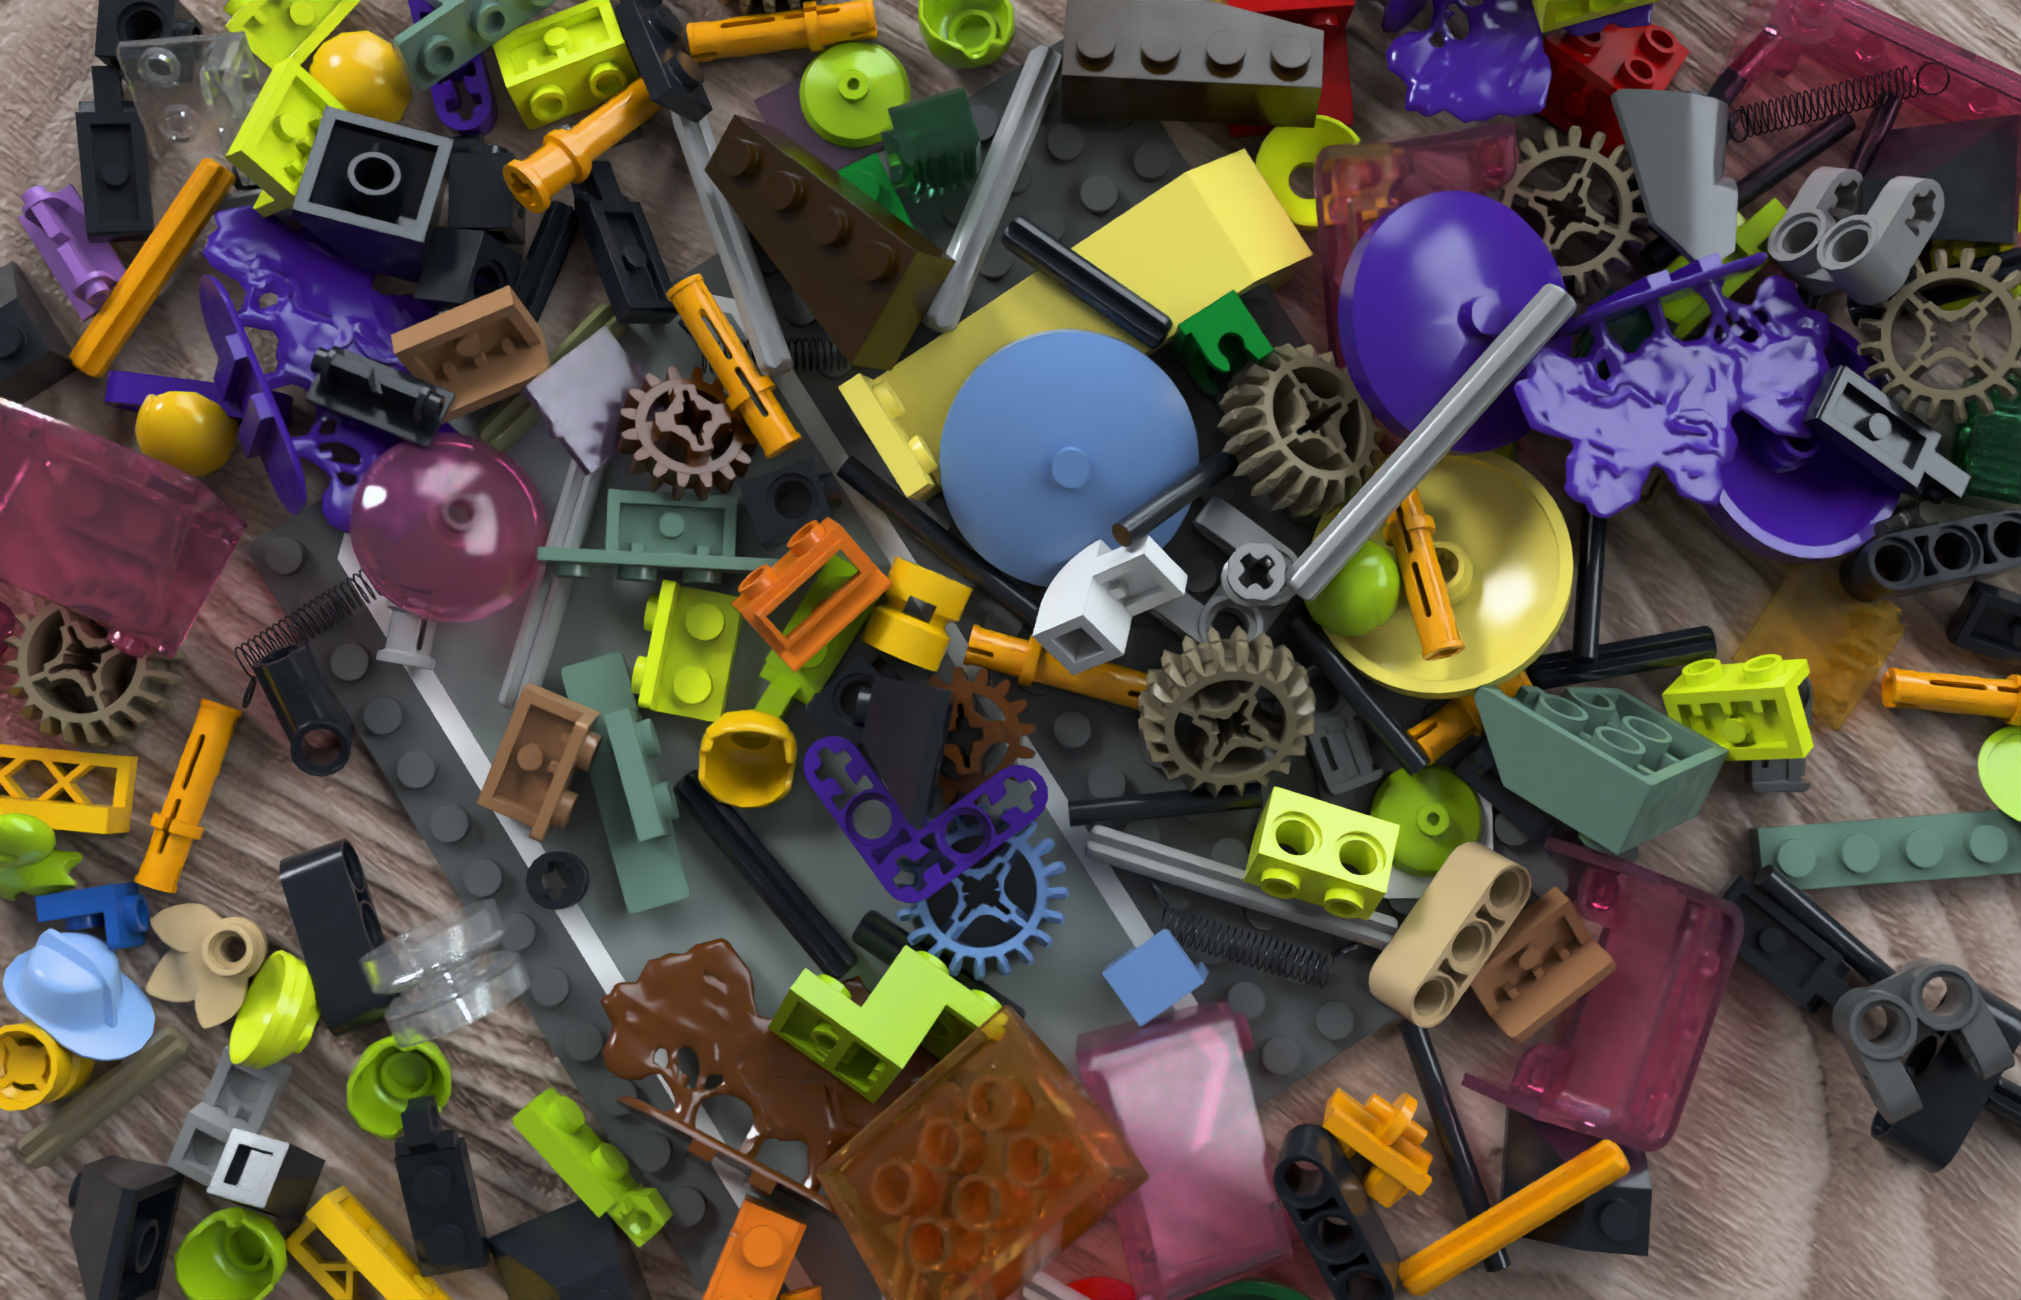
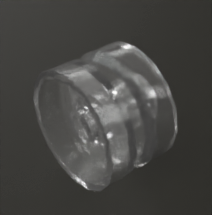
M495 899L475 902L430 920L380 945L358 961L373 993L390 995L410 989L396 998L383 1014L398 1047L414 1046L466 1026L514 1000L533 983L520 953L500 950L483 955L498 945L508 931V927Z

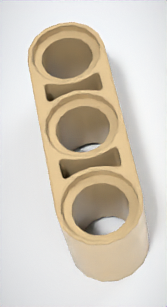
M1466 842L1458 846L1447 858L1375 961L1369 976V988L1372 995L1417 1026L1429 1028L1441 1023L1453 1010L1525 906L1532 887L1531 875L1528 870L1478 842Z

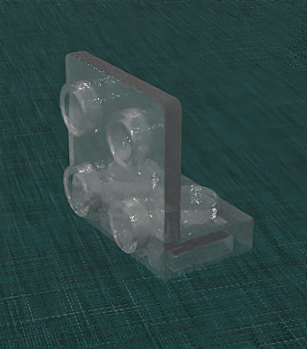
M245 31L122 41L115 52L154 157L158 160L217 155L226 156L263 88ZM237 168L242 186L257 185Z

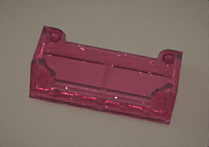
M1753 0L1717 78L1720 77L1727 67L1731 68L1749 80L1741 90L1744 93L1753 84L1755 79L1763 74L1774 72V75L1785 79L1794 70L1802 54L1853 79L1857 78L1858 81H1860L1861 76L1865 77L1867 81L1869 74L1874 79L1875 73H1878L1881 77L1883 71L1888 75L1890 69L1895 72L1897 67L1902 70L1904 66H1907L1912 79L1911 95L1914 96L1917 92L1916 75L1918 70L1924 64L1932 61L1936 64L1926 65L1919 74L1920 87L1928 93L1940 92L1947 83V73L1943 67L1947 68L1950 72L1948 87L1942 93L1935 96L1923 94L1919 90L1916 97H1910L1907 100L1902 99L1903 102L1948 123L2016 114L2021 115L2020 74L1861 0ZM1905 68V84L1908 91L1910 92L1909 74L1907 69ZM1897 70L1898 86L1901 93H1903L1901 73ZM1890 72V85L1893 93L1896 94L1894 75ZM1883 73V87L1885 92H1888L1887 78ZM1876 75V89L1881 91L1880 80ZM1869 77V86L1873 87L1872 80ZM1906 90L1904 94L1905 98L1908 97V93L1906 92Z

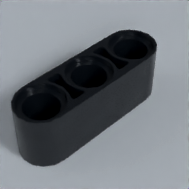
M2005 510L1887 534L1849 552L1841 561L1839 581L1844 591L1852 599L1862 603H1875L1973 583L1974 579L1978 581L1991 579L2021 567V511ZM1993 535L2000 541L2003 554L1997 550ZM1934 547L1941 551L1945 559V567L1938 562ZM1875 558L1883 563L1887 573L1886 580L1878 574L1875 568Z
M343 838L282 859L279 865L282 887L320 1011L329 1031L334 1036L340 1037L400 1017L403 1013L400 987L364 871L353 845L349 840Z
M1976 983L2012 1054H2014L2021 1042V1010ZM1947 992L1940 1000L1936 1009L1944 1003L1947 997ZM1944 1030L1916 1042L1903 1064L1920 1097L1923 1110L1894 1124H1889L1877 1109L1870 1128L1871 1136L1929 1173H1937L1951 1162L2003 1073L2001 1072L1984 1081L1978 1079L1964 1062L1948 1031Z
M1309 1123L1297 1125L1289 1130L1283 1139L1274 1171L1273 1183L1280 1200L1336 1300H1394L1400 1263L1398 1251L1338 1140L1331 1132L1320 1125ZM1295 1162H1310L1317 1166L1319 1170H1305ZM1327 1218H1341L1344 1221L1348 1222V1224H1334L1327 1220ZM1357 1273H1369L1377 1277V1279L1363 1278Z

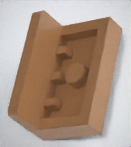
M509 285L391 334L394 354L413 377L455 393V398L441 424L543 383L553 376L543 331Z
M530 682L527 683L521 691L476 804L533 827L529 838L542 843L554 826L564 830L579 798L578 793L570 790L578 768L588 772L603 739L602 735L593 732L601 712Z
M1555 886L1534 903L1527 906L1516 917L1468 989L1481 1010L1513 1044L1518 1045L1616 970L1617 966L1613 958L1592 939L1571 900Z

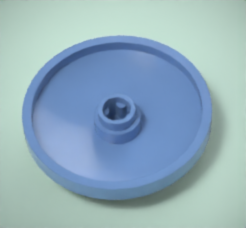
M1055 329L1019 338L1003 346L979 364L964 381L949 407L943 425L939 452L940 480L943 495L956 526L967 542L978 554L1002 572L1016 579L1043 587H1049L1061 569L1074 556L1094 542L1101 539L1112 551L1122 547L1113 537L1112 526L1199 465V446L1191 413L1183 396L1165 371L1135 346L1104 333L1082 329ZM1191 503L1145 536L1149 535L1163 549L1180 527Z

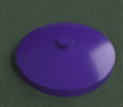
M1440 191L1415 198L1389 210L1377 219L1358 241L1345 268L1339 293L1338 329L1341 349L1348 373L1364 403L1387 429L1405 441L1544 285L1551 283L1566 291L1559 268L1549 249L1536 231L1513 210L1489 197L1466 191ZM1572 336L1554 341L1549 340L1543 347L1549 346L1570 356ZM1526 366L1446 455H1470L1498 449L1513 443L1532 430L1514 391L1516 382L1526 378Z
M1764 311L1753 314L1754 318L1761 324L1765 325L1768 323L1767 314ZM1744 319L1729 325L1735 335L1748 343L1755 342L1758 338L1757 331ZM1829 321L1828 327L1832 338L1823 351L1830 369L1839 365L1847 366L1867 381L1864 371L1878 363L1873 357H1860L1857 347L1861 344L1845 330ZM1723 329L1714 335V340L1718 344L1726 337ZM1886 376L1874 381H1867L1880 391L1889 383ZM1895 396V397L1893 398V400L1898 403V401H1897V399H1896V396ZM1741 410L1734 414L1730 422L1738 438V446L1731 463L1722 466L1720 472L1724 484L1718 507L1706 503L1702 504L1714 522L1740 545L1768 559L1802 564L1837 557L1864 545L1886 524L1898 503L1901 493L1814 432L1812 438L1809 439L1777 435L1762 426L1758 419Z

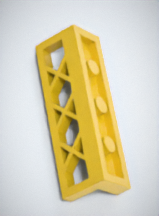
M0 743V757L15 758L5 767L0 763V785L9 793V795H0V815L9 813L31 815L46 822L51 829L99 834L128 833L130 831L138 763L137 756ZM32 760L42 761L58 781L39 798L28 797L12 777ZM60 763L80 765L68 774ZM96 766L117 768L113 805L92 803L76 782ZM66 791L75 802L54 799Z
M344 1185L324 1195L305 1214L308 1218L285 1240L286 1249L334 1300H362L358 1296L359 1271L386 1300H454L431 1276L422 1277L419 1263ZM319 1228L341 1251L346 1260H324L306 1240ZM335 1271H346V1282Z

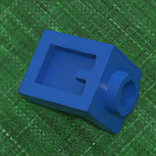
M136 882L109 884L35 896L38 922L63 919L65 932L105 925L107 944L110 951L141 946L146 943L145 932L150 926V909L145 896L139 893V886Z

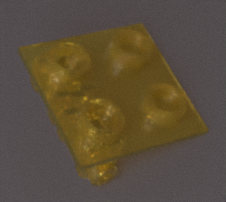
M1813 563L1794 564L1730 660L1735 663H1745L1752 658L1768 654L1780 655L1782 660L1807 659L1810 669L1807 677L1813 689L1812 716L1834 731L1839 732L1907 627L1898 621L1903 612L1896 605L1885 600H1879L1875 606L1872 603H1862L1852 599L1844 591L1838 580Z

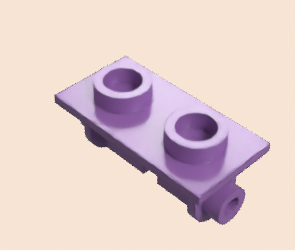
M72 184L57 193L48 192L44 186L32 187L21 196L24 202L22 207L23 214L18 219L81 319L87 321L98 313L127 269L110 242L89 243L86 233L84 202Z

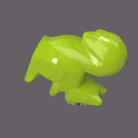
M22 813L0 815V896L4 899L15 901L18 899L20 892L32 896H41L74 888L77 883L70 876V872L73 867L82 861L83 856L79 852L54 849L56 845L55 832L46 822L34 816Z

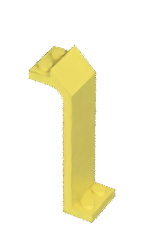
M1245 148L1183 173L1071 248L1170 317L1173 323L1172 329L1163 343L1156 349L1149 348L1047 276L1036 271L959 322L954 331L944 332L896 364L891 371L887 370L874 380L858 373L838 387L907 498L925 502L942 491L939 469L940 439L949 407L967 377L979 364L1003 346L1038 332L1055 329H1082L1119 338L1149 356L1173 340L1178 324L1233 289L1238 296H1241L1247 291L1267 283L1273 292L1293 279L1292 268L1314 254Z

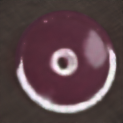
M436 433L429 449L408 441H402L388 449L376 459L364 474L356 489L350 511L349 526L353 550L360 567L371 584L384 597L401 609L413 615L439 622L453 623L478 620L495 614L513 603L536 577L539 567L537 547H545L548 538L547 516L544 504L535 484L525 470L505 452L490 447L488 442L456 433ZM451 506L464 508L469 514V522L465 524L454 522L448 514V508Z

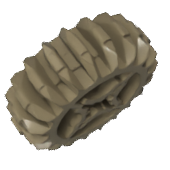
M1571 126L1566 136V146H1558L1557 134L1554 129L1547 128L1542 133L1543 151L1537 152L1533 142L1527 137L1521 139L1518 143V149L1525 161L1519 164L1511 156L1503 154L1498 159V165L1510 177L1507 181H1504L1495 176H1488L1484 182V187L1490 192L1500 195L1498 202L1511 209L1512 203L1525 208V212L1532 214L1538 219L1542 227L1541 239L1553 258H1555L1565 239L1571 236L1579 235L1590 239L1597 238L1608 243L1597 257L1586 263L1575 266H1558L1563 281L1571 282L1574 297L1580 299L1587 294L1584 277L1591 275L1596 286L1604 290L1611 286L1610 276L1604 266L1609 263L1616 271L1622 274L1627 273L1631 269L1630 261L1619 251L1622 247L1635 252L1644 250L1646 241L1639 236L1631 234L1630 229L1631 227H1649L1650 224L1646 213L1633 212V205L1643 203L1640 191L1631 192L1628 183L1636 180L1633 167H1630L1623 174L1616 167L1628 152L1624 145L1621 144L1616 147L1610 156L1606 158L1599 153L1606 140L1605 133L1596 132L1590 141L1589 147L1583 148L1579 147L1582 135L1581 128L1579 126ZM1555 163L1576 164L1566 186L1559 191L1547 192L1538 188L1532 190L1520 185L1531 173L1544 166ZM1594 172L1607 183L1614 196L1617 211L1616 224L1606 221L1605 217L1592 210L1588 203L1587 192ZM1575 184H1577L1579 188L1573 201L1578 207L1573 212H1581L1580 221L1582 223L1570 222L1557 234L1553 244H1550V238L1555 230L1550 221L1555 216H1547L1548 207L1546 206L1548 204L1559 206L1565 198H1568Z
M1970 248L1963 250L1960 257V268H1947L1948 255L1945 249L1934 251L1936 270L1928 273L1924 272L1922 263L1917 258L1909 272L1913 277L1912 281L1906 285L1904 283L1891 300L1886 299L1874 305H1869L1874 310L1883 313L1881 320L1872 318L1859 320V330L1865 333L1878 334V341L1865 342L1858 345V355L1860 357L1880 355L1882 361L1864 371L1867 381H1874L1888 374L1892 381L1884 386L1881 392L1891 399L1900 390L1906 392L1908 397L1902 403V407L1908 413L1915 411L1919 400L1930 403L1926 413L1927 423H1938L1941 405H1953L1955 423L1964 424L1967 421L1965 403L1976 400L1980 413L1987 417L1994 413L1993 403L1987 394L1996 390L2008 402H2012L2018 396L2015 387L2008 383L2006 379L2010 374L2021 379V362L2018 361L2021 355V296L2015 299L2010 293L2021 283V272L2019 270L2011 272L2001 283L1993 277L1999 270L2002 261L1996 255H1992L1987 260L1982 272L1971 269L1975 258V251ZM1945 285L1968 286L1983 292L1976 301L1973 300L1969 305L1956 311L1942 310L1932 301H1928L1921 295L1930 289ZM2000 307L2009 327V347L2006 356L1997 367L1986 357V353L1977 344L1975 335L1981 324L1987 320V317ZM1906 308L1921 325L1926 336L1922 346L1913 354V358L1903 367H1900L1893 354L1892 335L1899 315ZM1977 313L1968 323L1967 329L1969 333L1963 334L1962 338L1963 340L1970 341L1966 350L1976 359L1975 361L1962 350L1958 352L1951 346L1946 347L1941 352L1937 350L1930 358L1923 361L1933 351L1931 341L1938 340V334L1931 333L1934 330V323L1925 314H1929L1938 324L1943 323L1945 326L1952 328L1959 322L1963 324L1973 314ZM1945 362L1960 364L1980 380L1977 384L1957 390L1933 389L1916 381L1935 366Z
M1289 343L1274 348L1270 358L1261 365L1253 358L1250 359L1245 367L1233 375L1232 380L1227 384L1229 391L1224 394V398L1218 404L1226 415L1222 417L1221 422L1216 428L1230 437L1221 453L1236 457L1239 465L1233 476L1247 475L1253 482L1250 496L1268 494L1271 511L1288 507L1291 515L1295 518L1301 515L1306 516L1310 513L1314 517L1324 516L1339 507L1344 508L1374 475L1375 468L1385 458V455L1377 445L1380 444L1386 432L1374 425L1373 420L1375 416L1356 390L1347 367L1338 369L1335 366L1332 351L1317 355L1310 343L1296 348ZM1302 426H1306L1307 431L1302 435H1298L1296 431Z
M88 574L80 576L78 586L66 580L55 582V598L43 593L32 596L38 611L37 615L24 612L15 615L19 625L24 627L25 631L22 637L10 636L4 639L7 646L18 649L17 660H9L1 665V667L7 673L19 674L20 680L14 683L6 692L12 698H28L19 714L26 720L37 721L41 719L38 731L45 736L57 737L62 733V741L67 745L81 746L87 740L91 747L99 748L110 745L112 736L117 741L129 742L135 739L134 724L144 729H151L157 725L151 710L152 706L165 710L174 706L171 698L164 694L163 691L166 685L180 686L185 682L182 676L170 672V666L172 662L184 660L187 655L184 650L170 648L168 643L176 639L182 631L175 624H161L169 609L163 603L156 601L148 603L150 593L147 589L137 585L128 589L124 579L109 576L102 583L99 577ZM112 611L125 622L132 635L125 638L115 635L109 637L104 626L96 625L92 613ZM63 638L62 650L55 658L57 647ZM95 650L104 651L105 653L101 654V663H93L98 667L97 671H85V669L90 668V659H97L92 655ZM137 663L135 674L127 688L126 678L128 671L132 665ZM63 685H80L86 697L94 698L98 711L85 713L77 709L64 697L59 687Z
M1239 625L1232 633L1230 639H1221L1219 632L1211 626L1207 635L1208 642L1197 645L1195 640L1185 635L1182 642L1183 654L1178 655L1164 650L1161 657L1162 669H1148V674L1145 678L1147 690L1140 691V696L1138 697V706L1141 713L1138 725L1140 735L1146 741L1147 754L1152 758L1153 762H1161L1162 772L1166 774L1168 780L1182 776L1183 785L1188 788L1189 792L1193 791L1203 782H1206L1208 791L1215 798L1223 785H1232L1233 789L1242 797L1246 782L1256 780L1267 789L1270 780L1268 772L1276 770L1289 774L1291 766L1289 755H1305L1307 743L1304 736L1314 733L1315 720L1312 711L1315 710L1316 699L1312 688L1307 685L1309 678L1304 666H1301L1300 662L1295 663L1292 652L1286 648L1285 644L1273 648L1271 638L1264 631L1248 642L1245 630H1242ZM1260 685L1277 697L1273 712L1262 709L1260 701L1256 698L1255 693ZM1179 712L1189 715L1191 722L1197 725L1198 732L1194 738L1186 734L1175 723Z

